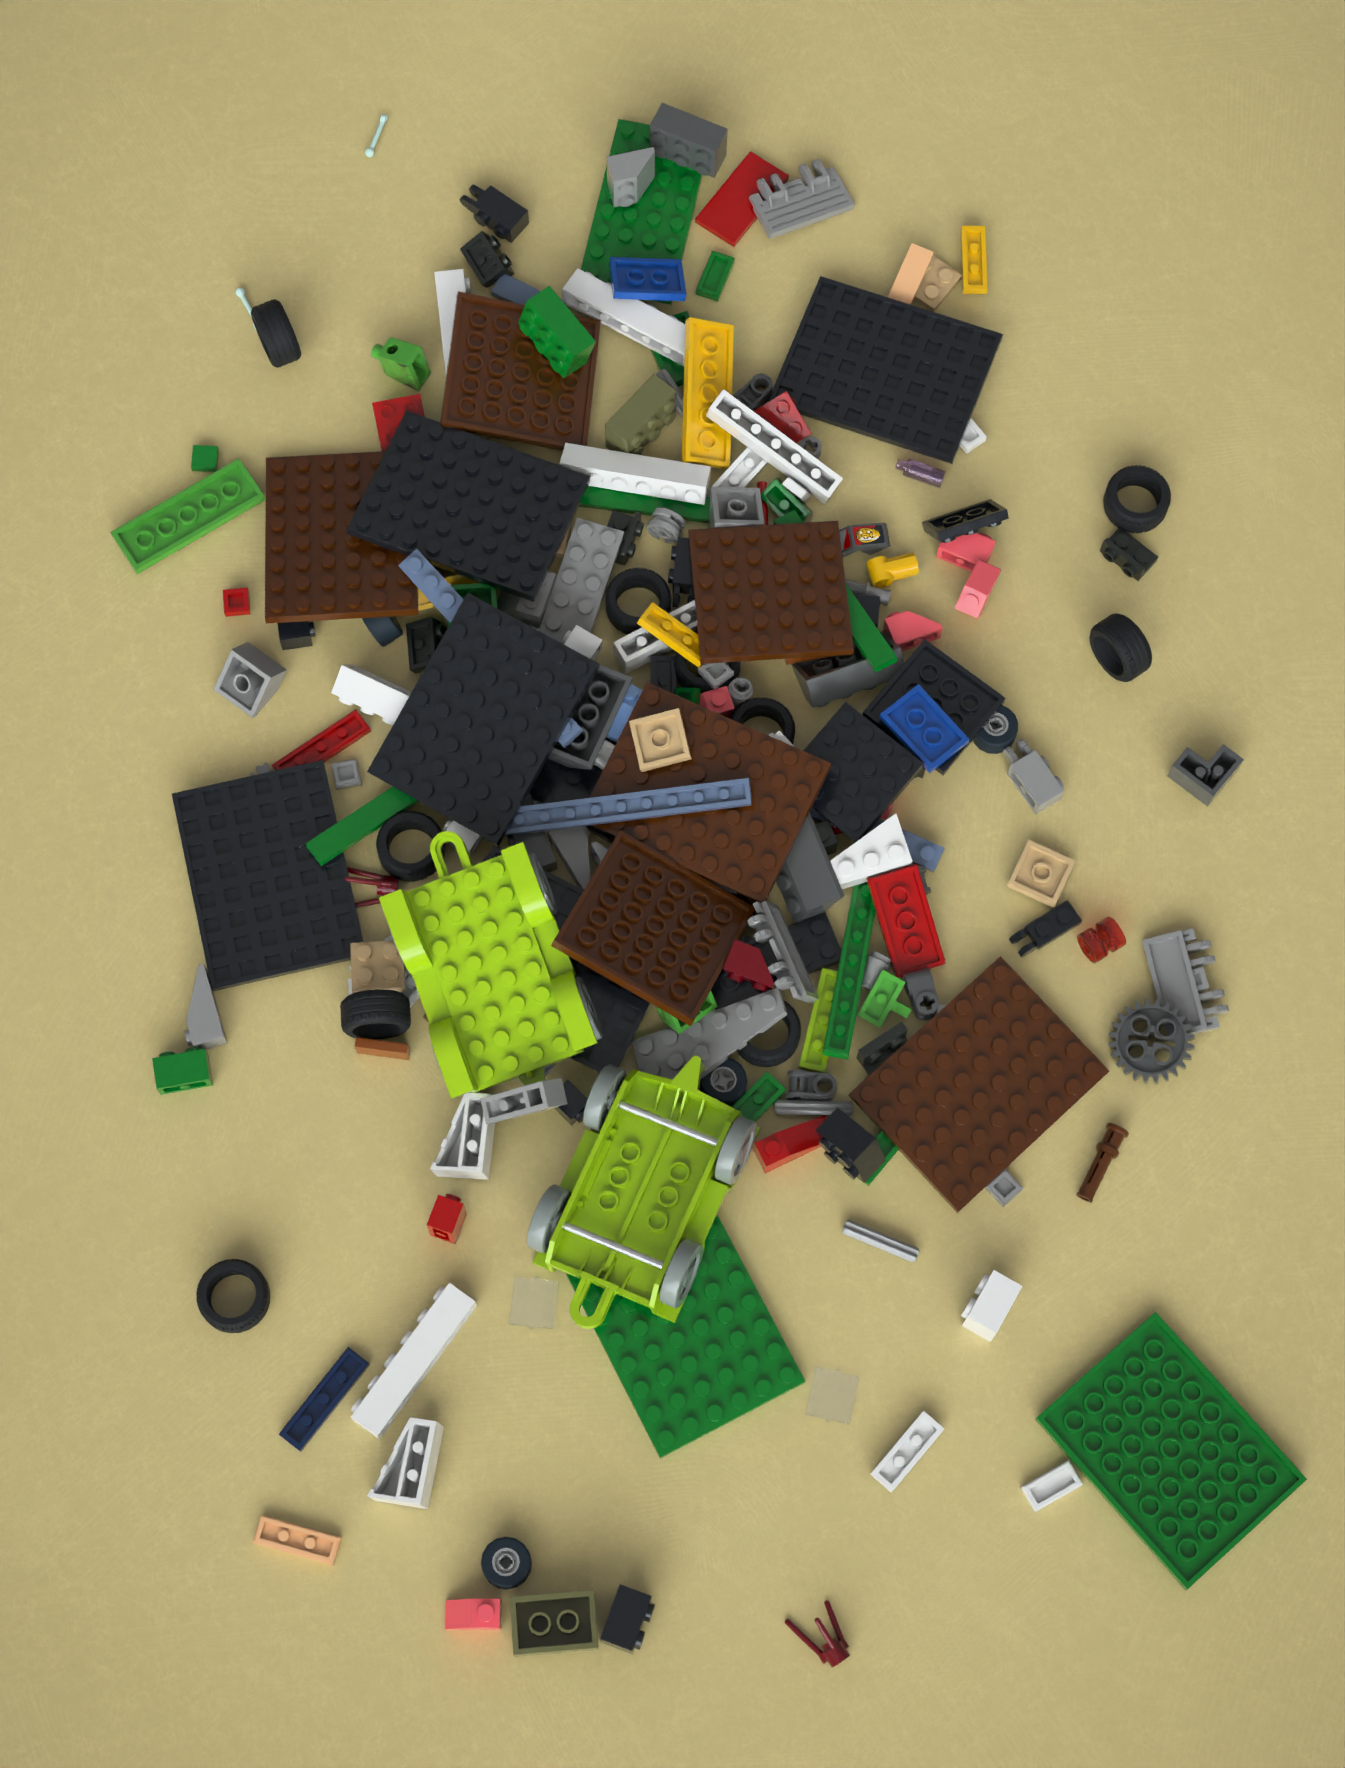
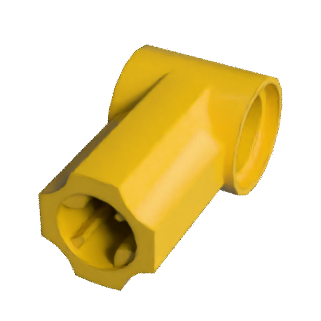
M913 552L888 559L885 556H878L866 563L872 585L878 588L887 587L894 580L919 574L918 561Z

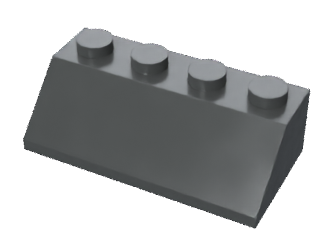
M885 631L880 632L896 654L897 662L876 673L854 641L853 655H837L793 663L792 668L805 699L812 707H823L828 705L830 701L839 698H849L853 693L861 690H871L878 684L889 682L904 664L901 647Z
M600 665L571 716L583 729V732L565 748L557 741L548 759L569 768L591 770L633 678Z
M810 812L776 880L793 922L822 914L845 896Z

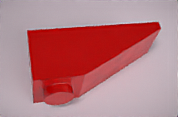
M825 1115L781 1130L755 1142L753 1151L764 1173L820 1148L821 1146L818 1143L820 1138L816 1129L826 1120Z

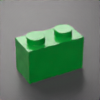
M191 1047L186 1049L184 1053L164 1052L159 1054V1057L152 1058L156 1089L160 1095L213 1086L209 1055L205 1049Z

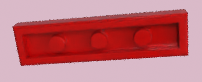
M355 709L272 764V768L276 771L321 760L326 762L370 733L371 729Z

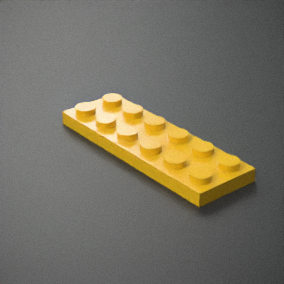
M691 317L685 320L681 462L724 470L730 467L731 434L706 415L710 406L723 389L732 395L734 325Z

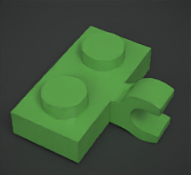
M882 969L857 1015L881 1028L890 1010L907 1019L912 1009L896 1001L906 982Z

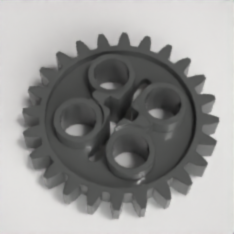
M1147 998L1145 999V1006L1142 1007L1138 1001H1135L1136 1009L1134 1010L1126 1006V1016L1120 1013L1117 1014L1121 1022H1112V1027L1117 1032L1109 1033V1037L1115 1039L1114 1042L1108 1044L1109 1048L1117 1049L1111 1056L1112 1058H1120L1116 1066L1118 1068L1126 1066L1123 1072L1124 1075L1134 1072V1081L1143 1076L1144 1084H1147L1149 1077H1153L1155 1084H1158L1159 1077L1161 1076L1168 1082V1074L1170 1072L1177 1077V1067L1186 1069L1183 1059L1192 1060V1056L1187 1051L1195 1050V1046L1188 1043V1041L1195 1039L1194 1034H1187L1192 1029V1024H1183L1187 1020V1016L1182 1015L1178 1017L1179 1007L1171 1011L1170 1002L1161 1007L1159 999H1156L1154 1005H1150ZM1138 1021H1144L1148 1024V1027L1143 1032H1137L1133 1029L1134 1024ZM1164 1025H1171L1174 1028V1032L1170 1036H1163L1159 1031ZM1129 1036H1135L1136 1038L1143 1039V1040H1133V1041H1132V1040H1129L1128 1037H1129ZM1151 1036H1155L1157 1042H1174L1175 1046L1171 1047L1155 1042L1153 1047H1149L1147 1041L1144 1040H1150ZM1135 1046L1144 1049L1143 1055L1139 1058H1133L1129 1055L1130 1050ZM1161 1050L1170 1053V1058L1165 1062H1160L1155 1058L1156 1054Z

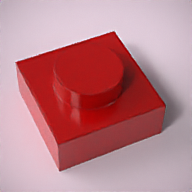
M248 587L223 590L225 617L251 614Z

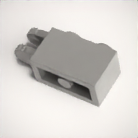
M1020 739L1016 744L1024 756L1023 758L1019 759L1009 746L1003 749L1006 759L1011 764L1007 774L1036 815L1061 800L1064 793V785L1058 776L1054 777L1051 773L1046 758L1042 755L1040 756L1036 750L1032 751L1025 740Z

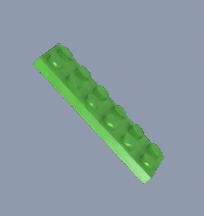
M238 458L110 533L136 574H139L265 501V496Z

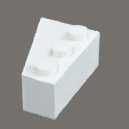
M896 813L830 861L842 889L867 882V878L912 865V859Z
M464 1094L451 1122L452 1126L448 1135L442 1141V1148L437 1159L430 1168L437 1177L489 1180L495 1123L486 1125L480 1098L491 1096L492 1094Z
M410 1417L393 1447V1453L387 1464L381 1469V1475L373 1489L369 1491L367 1497L379 1502L428 1509L444 1426L437 1421Z

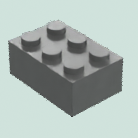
M661 103L650 124V148L654 147L655 156L659 158L669 159L681 167H688L696 170L701 175L715 178L726 157L728 129Z

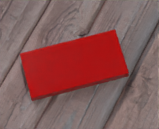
M750 151L695 218V223L735 247L757 220L749 196L759 193L764 201L757 187V180L765 179L772 193H774L770 176L775 173L778 174L782 183L785 184L789 180V175Z
M917 864L867 878L889 959H891L894 976L901 978L904 973L927 967L931 969L946 964Z

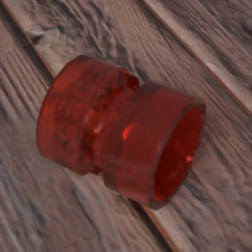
M1109 916L1096 923L1095 929L1088 928L1077 935V941L1082 952L1094 964L1106 958L1108 951L1115 952L1126 945V938L1122 929Z

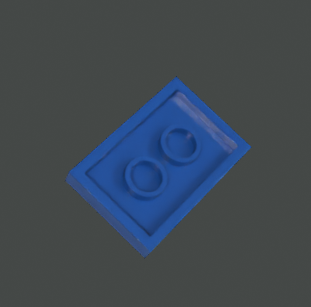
M610 257L609 270L613 299L686 300L687 293L681 259Z
M919 684L884 710L879 716L881 721L912 755L924 764V768L929 773L967 745L970 740Z

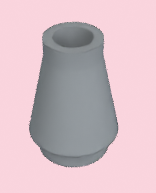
M744 677L734 679L728 686L735 709L743 702L749 700L753 694L751 682Z
M872 951L871 955L867 956L862 982L864 989L871 991L882 969L885 971L890 969L891 959L875 951Z

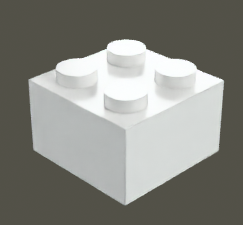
M993 1270L990 1276L984 1274L974 1292L978 1295L977 1299L971 1298L961 1315L965 1318L962 1326L991 1342L1018 1296L1022 1285Z

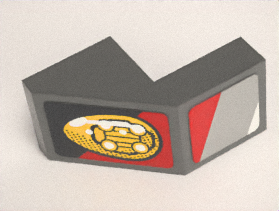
M886 523L849 525L839 530L842 558L859 550L872 555L890 547Z

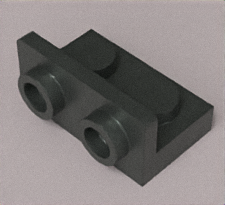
M481 231L461 247L460 250L482 286L488 288L504 274L512 276L514 272L510 267L512 265L511 260L505 253L502 254L499 249L501 244L494 235L489 236Z
M613 510L607 527L621 530L625 533L615 563L626 566L628 558L632 559L636 550L634 541L636 536H641L644 523L641 522V513L636 512L633 517Z
M1121 527L1109 539L1106 538L1103 541L1100 549L1106 560L1117 564L1122 568L1125 575L1133 577L1137 581L1146 574L1158 559L1157 555Z
M432 616L406 624L409 668L413 673L424 671L447 630L442 622Z
M900 1022L858 1050L856 1058L868 1075L873 1073L908 1041L906 1038L908 1029L903 1022Z

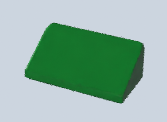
M775 478L761 493V499L779 517L795 510L804 522L813 511L798 496L782 485L783 481L780 478Z

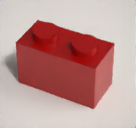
M446 1194L445 1197L437 1196L427 1222L430 1236L456 1244L467 1215L464 1203H461L459 1197L451 1194Z

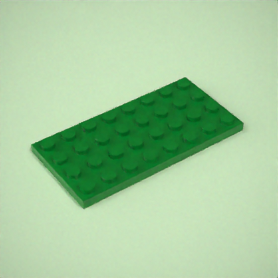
M618 119L609 156L650 148V125ZM655 156V178L639 201L627 207H614L607 184L606 166L581 270L592 273L597 279L605 283H611L610 257L682 260L702 175L691 168L681 167L669 159ZM649 300L672 305V301Z

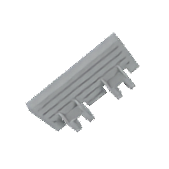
M819 159L813 160L812 168L817 176L814 178L807 164H801L799 172L804 183L799 178L783 184L778 174L775 173L770 176L774 193H772L765 179L757 180V187L764 201L759 193L749 196V200L753 205L755 215L769 239L853 210L855 203L834 167L825 169Z
M767 901L753 903L757 915L752 916L747 921L749 926L757 931L754 934L755 940L762 944L770 942L777 961H780L768 966L770 974L777 977V980L774 982L776 988L780 990L790 989L795 999L807 1003L818 1000L819 997L779 906Z
M1194 928L1142 940L1160 1006L1164 1007L1167 1002H1170L1171 1011L1179 1007L1178 1017L1182 1015L1187 1016V1020L1183 1024H1192V1029L1187 1034H1197L1220 1028L1217 1015L1229 1011L1228 1005H1218L1207 1009L1202 1007V1003L1220 999L1225 993L1222 989L1198 993L1199 991L1210 989L1204 966L1215 963L1216 959L1215 956L1207 955L1190 960L1188 954L1207 950L1212 946L1209 940L1186 945L1185 942L1197 940ZM1164 1025L1167 1036L1172 1035L1174 1028L1171 1025Z

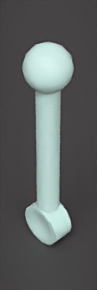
M381 115L379 126L370 147L365 150L367 157L374 155V147L384 124L387 122L388 115Z
M239 287L235 293L241 298L250 314L252 308L244 295L245 290Z

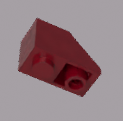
M735 939L723 967L724 971L728 973L727 978L738 983H742L743 980L753 983L752 988L761 992L775 989L774 980L760 949Z

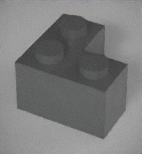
M1224 744L1209 762L1187 747L1172 765L1167 776L1208 807L1238 771L1244 759Z

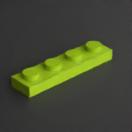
M822 968L816 992L819 999L814 1001L798 1069L825 1073L828 1056L822 1055L838 971Z

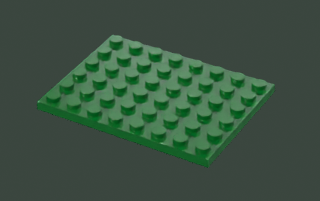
M716 1215L706 1237L704 1253L696 1278L675 1323L654 1315L649 1307L616 1294L604 1321L594 1328L660 1459L806 1382L718 1215ZM566 1273L576 1292L581 1279ZM594 1284L590 1285L582 1303L587 1317L594 1314L605 1290Z
M1156 1312L1035 1419L1185 1590H1188L1307 1480Z

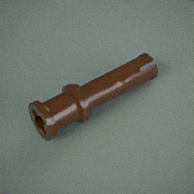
M1107 1123V1131L1102 1141L1096 1145L1097 1154L1076 1194L1077 1197L1091 1203L1093 1201V1197L1112 1159L1118 1157V1149L1123 1139L1129 1135L1127 1130L1113 1123Z

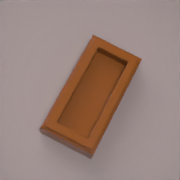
M362 1037L356 1038L355 1049L358 1054L409 1060L410 1048L407 1043Z

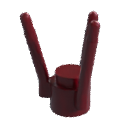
M347 867L348 872L351 874L372 878L347 876L345 877L347 882L376 885L377 895L382 896L398 890L399 878ZM375 898L357 902L355 905L356 908L379 904L380 900Z
M828 1600L824 1604L837 1639L836 1637L832 1639L821 1620L815 1618V1623L827 1642L822 1646L824 1652L789 1619L785 1620V1624L819 1656L823 1664L828 1662L831 1667H834L850 1656L847 1650L849 1645L842 1635Z

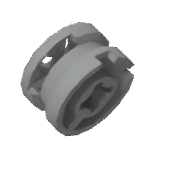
M666 508L654 509L652 513L653 519L646 526L647 531L658 540L661 537L665 539L666 543H676L678 537H680V532L685 527V520L672 510Z

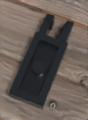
M1067 900L1026 925L1023 929L1013 934L1009 940L1014 944L1026 936L1030 937L1032 942L1023 946L1018 952L1021 957H1024L1036 949L1043 948L1082 923V919Z

